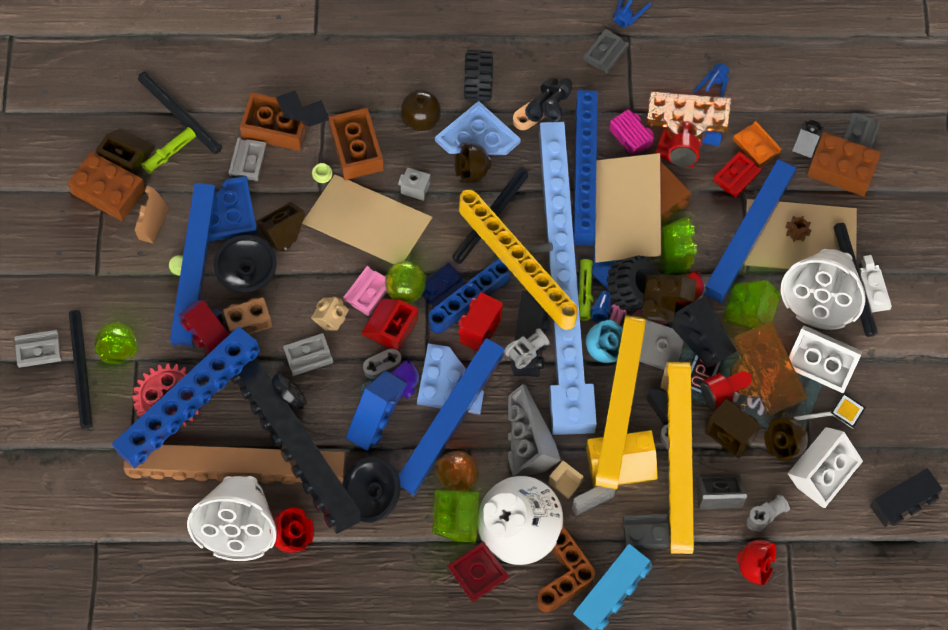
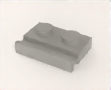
M237 138L229 169V177L247 176V180L258 181L267 143Z
M57 330L15 336L16 358L19 368L61 361L59 333Z
M323 333L283 346L293 376L333 363V358Z
M597 486L578 495L573 501V512L577 516L613 498L616 489Z

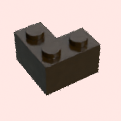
M647 275L642 317L655 322H673L676 302H694L697 281L683 275Z

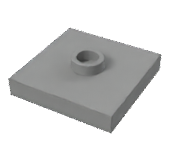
M646 320L639 362L664 370L666 362H679L684 341L673 328Z

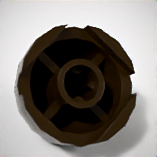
M425 90L411 92L404 98L401 105V118L406 126L409 125L415 131L432 129L441 117L440 103L437 97Z
M461 143L458 148H461L460 154L455 156L456 175H461L462 180H459L460 183H476L486 176L488 169L491 168V158L481 145Z
M777 418L768 424L770 426L768 431H765L764 438L767 450L771 455H775L779 458L777 459L779 461H789L803 454L809 440L807 430L800 421L794 418Z

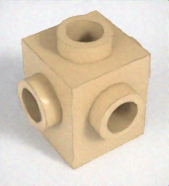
M337 297L322 298L318 302L317 309L311 319L324 330H338L345 321V316L349 309Z

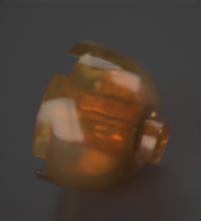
M463 451L448 452L436 462L439 468L436 474L440 482L447 490L451 491L453 488L457 491L456 495H465L478 481L479 470L476 460Z

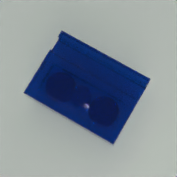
M447 263L417 286V291L435 308L467 282L462 279V276L450 263Z

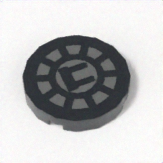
M278 372L272 377L275 388H281L282 397L290 405L297 409H302L307 405V400L301 390L286 375Z

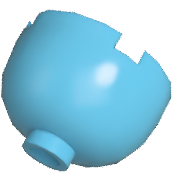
M606 320L590 328L586 336V346L589 354L596 361L602 363L617 361L623 331L622 327L613 320Z

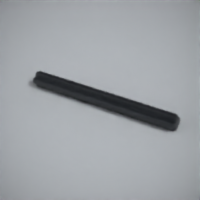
M144 71L138 75V81L182 124L191 128L196 137L213 154L221 151L222 145L147 72Z
M521 168L517 171L490 206V209L497 217L528 178V172ZM474 229L452 256V259L458 264L465 260L481 239Z
M837 223L834 226V231L840 251L849 253L852 256V261L864 288L845 223ZM865 291V306L860 318L865 335L873 337L878 334Z
M72 310L69 312L79 418L81 427L86 429L91 428L93 423L82 319L79 310Z

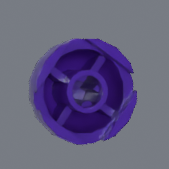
M407 359L391 373L407 383L400 399L403 397L408 399L416 392L414 387L419 381L418 370Z

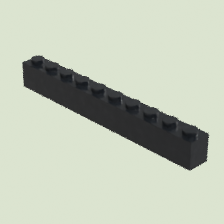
M257 357L249 361L238 375H234L231 380L235 385H239L240 393L244 400L248 399L253 414H258L263 429L270 432V438L274 446H279L284 461L291 464V470L295 478L301 479L302 487L307 495L310 494L312 496L316 510L322 511L324 514L326 525L329 528L332 527L335 533L338 534L360 523V510L286 400L282 397L280 391L275 388L271 378Z

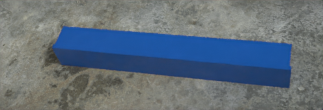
M779 159L777 160L707 282L703 295L722 305L791 183L797 168L796 166L793 167Z
M194 183L170 337L172 346L182 345L194 348L192 340L194 336L190 331L187 332L181 326V319L178 315L195 301L201 300L217 196L215 185Z
M487 338L399 474L401 488L411 493L414 497L504 356L505 349Z

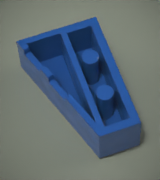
M385 371L367 386L346 439L366 451L373 445L377 446L383 437L381 434L387 426L389 418L407 383Z

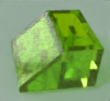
M684 217L662 227L661 247L665 274L690 272L691 265L694 264V255H697V245L692 240V237L695 235L694 224H690V217Z
M768 280L736 283L733 286L723 320L751 330L770 329L781 292Z
M435 490L432 533L452 541L476 543L479 492Z

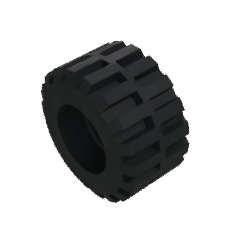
M467 50L465 53L464 98L468 101H490L493 87L492 51Z
M638 255L618 260L611 265V269L608 271L607 288L610 291L611 299H614V304L616 306L619 305L621 310L626 311L643 309L647 275H660V272L657 271V266L652 264L651 259Z

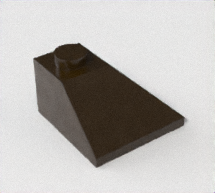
M289 202L255 222L270 245L277 251H284L289 249L292 243L296 242L305 212L300 207Z

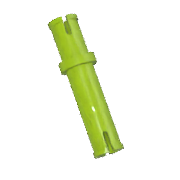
M187 127L163 148L157 149L154 155L142 163L144 170L151 174L161 164H166L172 155L196 138L194 131Z
M589 259L580 260L578 303L579 316L582 321L591 319L590 310L591 303L593 302V296L591 295L593 261Z

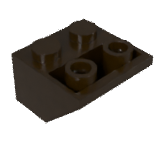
M118 129L106 134L97 147L96 153L137 175L142 168V163L148 159L155 145L122 129Z

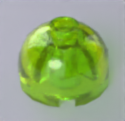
M398 262L390 267L385 276L386 291L391 299H400L408 304L421 298L425 292V273L413 262Z
M120 322L104 325L95 336V354L100 356V360L110 364L124 363L123 359L129 357L131 360L137 353V338L134 331L126 324Z

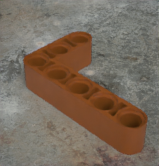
M564 526L560 531L559 537L563 538L565 542L563 544H556L551 551L567 573L539 591L537 606L545 613L554 611L588 589L595 577L594 568ZM574 555L577 561L570 562L566 559V556ZM587 573L590 576V578L588 580H582L579 577V574ZM563 584H567L571 587L572 590L569 592H564L561 590L560 586ZM549 596L553 599V602L546 604L542 601V598Z

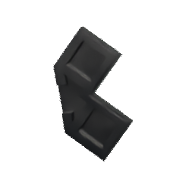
M296 91L276 97L285 118L300 121L309 127L329 120L322 100L302 107Z

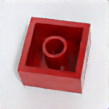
M480 292L477 298L474 297L469 305V312L467 315L463 314L458 323L460 326L458 331L460 343L478 352L486 338L491 340L502 321L503 303Z

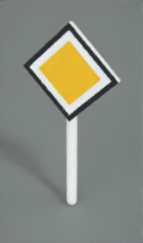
M842 393L832 411L796 416L794 419L805 420L833 415L853 429L866 407L847 394Z

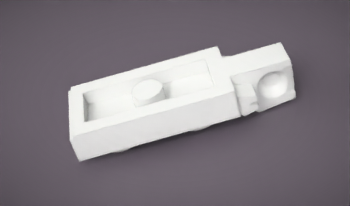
M871 255L863 256L861 260L863 268H860V274L871 311L890 310L892 306L881 269L878 265L874 266Z

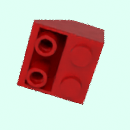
M382 299L361 332V335L389 349L400 351L419 319L418 308L400 299Z

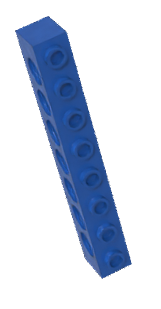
M577 90L573 218L574 245L594 246L598 91Z
M237 327L112 443L117 454L134 469L138 465L143 464L154 450L159 449L170 435L175 434L186 420L191 419L202 405L207 404L218 390H222L234 375H238L249 361L254 360L258 356L260 348L257 341L241 327Z

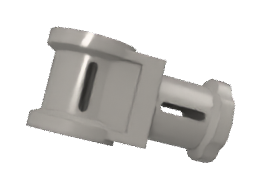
M536 329V333L528 339L523 336L511 342L505 348L504 353L514 360L515 366L518 369L527 366L537 356L536 351L539 348L550 344L541 329Z
M778 494L770 503L766 502L761 506L753 507L746 521L748 529L752 532L763 531L766 525L773 522L776 516L790 510L787 500Z

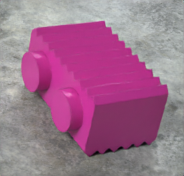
M628 109L614 119H611L609 131L612 132L629 155L637 156L653 145V132L650 128L643 126L641 118L637 113L633 114Z

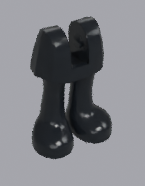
M550 78L540 86L542 93L530 101L525 109V114L529 120L538 122L542 119L543 113L550 122H558L560 120L562 109L559 102L567 99L572 90V81L569 78H562L559 84L557 78Z

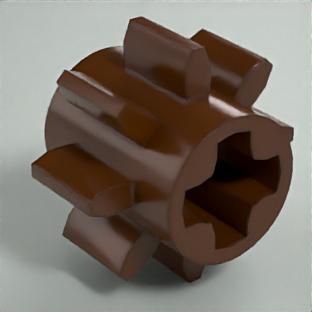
M793 216L791 222H787L785 226L788 229L786 236H790L793 242L796 240L804 242L805 237L810 236L812 231L808 229L811 222H807L804 216L798 218Z

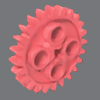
M167 363L166 369H162L161 365H158V371L155 372L154 369L150 368V375L143 373L145 380H137L140 387H134V392L137 395L132 396L133 401L136 402L133 406L135 410H138L136 412L138 417L146 413L187 375L186 367L179 370L178 364H176L171 369L169 363ZM166 381H173L170 386L163 385ZM152 395L158 396L153 401L148 400V398Z

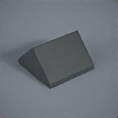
M740 475L697 476L699 509L743 508L747 493Z

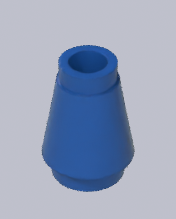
M607 291L600 292L590 310L591 318L595 322L606 321L611 317V297Z

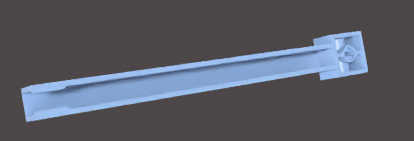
M564 122L540 123L539 144L547 243L551 242L553 245V250L547 252L549 275L578 307L576 325L572 329H562L552 319L557 385H550L552 435L595 433L597 422L594 385L585 384L565 125Z

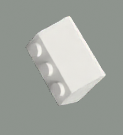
M803 326L785 367L844 393L863 351L807 326Z
M825 427L788 472V475L800 491L821 507L826 508L863 460L845 432Z

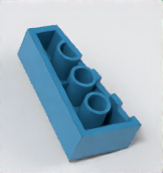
M628 544L573 615L591 630H603L609 623L608 618L613 612L616 614L624 604L622 601L627 595L630 596L638 586L637 583L650 572L653 566L651 561L632 545Z

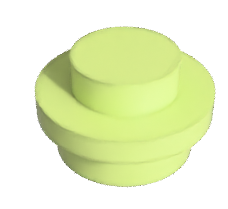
M319 163L313 168L312 177L319 183L328 182L332 178V169L325 163Z
M183 255L174 256L169 262L170 271L180 276Z

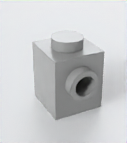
M407 167L405 174H401L398 183L401 186V194L424 201L431 185V174Z

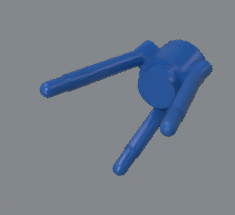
M619 0L617 9L613 14V20L621 27L632 26L634 21L652 3L649 2L632 17L633 12L629 7L633 0H628L623 7L624 0Z
M722 63L715 64L713 70H709L706 77L693 90V93L696 94L709 79L710 82L705 88L706 91H709L713 83H722L717 105L721 107L726 85L729 81L727 77L729 68Z

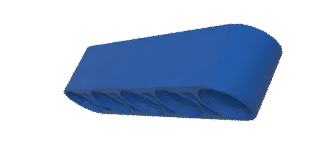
M500 259L494 261L430 311V330L437 334L446 331L460 320L463 314L466 315L469 312V305L473 298H467V294H473L475 298L478 297L480 292L491 296L510 280L511 271ZM498 270H505L506 272L501 274V273H498L497 271H498ZM482 282H489L490 285L485 286V285H482L481 283H482ZM452 306H456V307H458L459 309H458V310H451V309H449V308L452 307ZM439 318L443 321L441 323H436L433 320Z

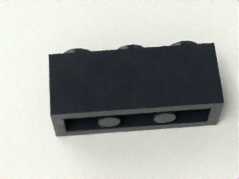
M927 468L876 497L870 507L884 527L890 524L895 526L904 520L903 517L910 514L912 516L918 513L924 504L931 505L939 500V494L943 489Z

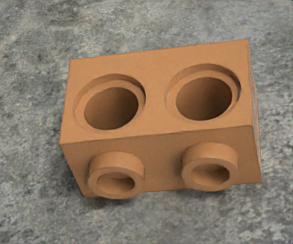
M263 297L252 298L245 303L239 305L232 304L223 309L230 334L237 327H241L249 335L272 328L271 318ZM256 311L262 312L258 316L252 315ZM234 318H241L239 322L232 321Z

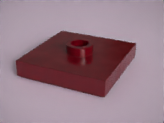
M484 541L447 565L448 570L472 603L509 579L508 574Z

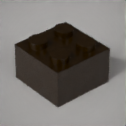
M725 399L710 417L705 434L739 459L755 441L761 425L755 417L741 411V408L736 403Z

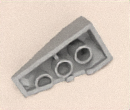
M522 384L508 395V420L511 421V432L508 433V440L511 441V451L508 452V461L513 477L543 473L561 461L556 443L526 385Z

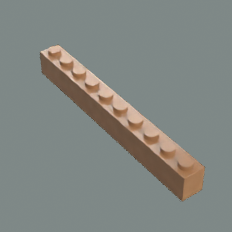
M162 445L159 449L154 450L147 460L135 469L125 460L123 467L126 475H129L131 478L151 476L153 479L173 477L175 480L194 478L198 481L216 479L223 482V479L227 476H252L265 484H271L273 481H279L288 485L302 482L300 478H295L291 470V464L289 462L286 463L282 458L281 449ZM320 451L342 484L345 475V452Z

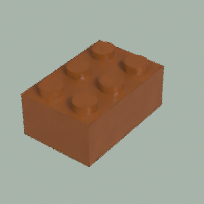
M252 92L240 124L242 139L266 142L269 145L301 151L308 128L307 125L302 124L300 121L285 118L275 97Z
M368 108L330 116L329 129L344 180L384 171L382 154Z
M823 132L807 176L865 197L881 152Z
M92 151L67 182L71 194L122 222L145 192L142 178Z

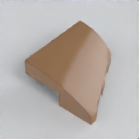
M147 186L145 192H147L148 199L145 205H141L135 232L138 240L154 244L169 208L160 194L152 187Z

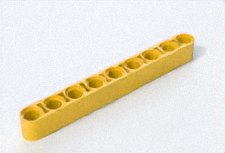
M463 191L460 194L459 212L559 327L565 330L575 327L578 315L576 304L475 191Z
M625 315L595 486L612 489L618 488L647 318Z
M668 362L670 553L693 554L690 362Z

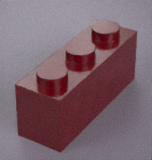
M204 300L195 301L178 315L181 319V326L187 332L190 331L194 336L192 340L196 346L203 348L206 352L205 357L229 336Z

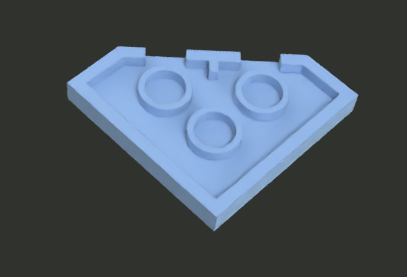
M479 101L435 137V141L449 154H460L461 148H458L461 143H475L481 145L488 155H507L521 142V139Z
M428 343L417 405L442 408L464 374L466 368L450 347ZM483 390L468 413L481 414L484 397Z

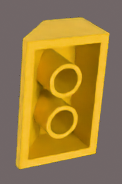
M652 430L627 434L618 485L657 480L656 449ZM604 437L587 439L586 453L593 488L597 487L595 484Z

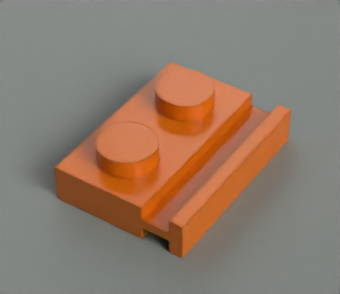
M756 121L733 137V141L758 168L773 159L777 154L779 155L782 151L781 147Z

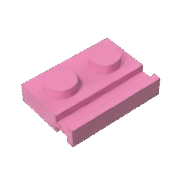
M367 266L345 294L343 300L369 316L392 286V281Z

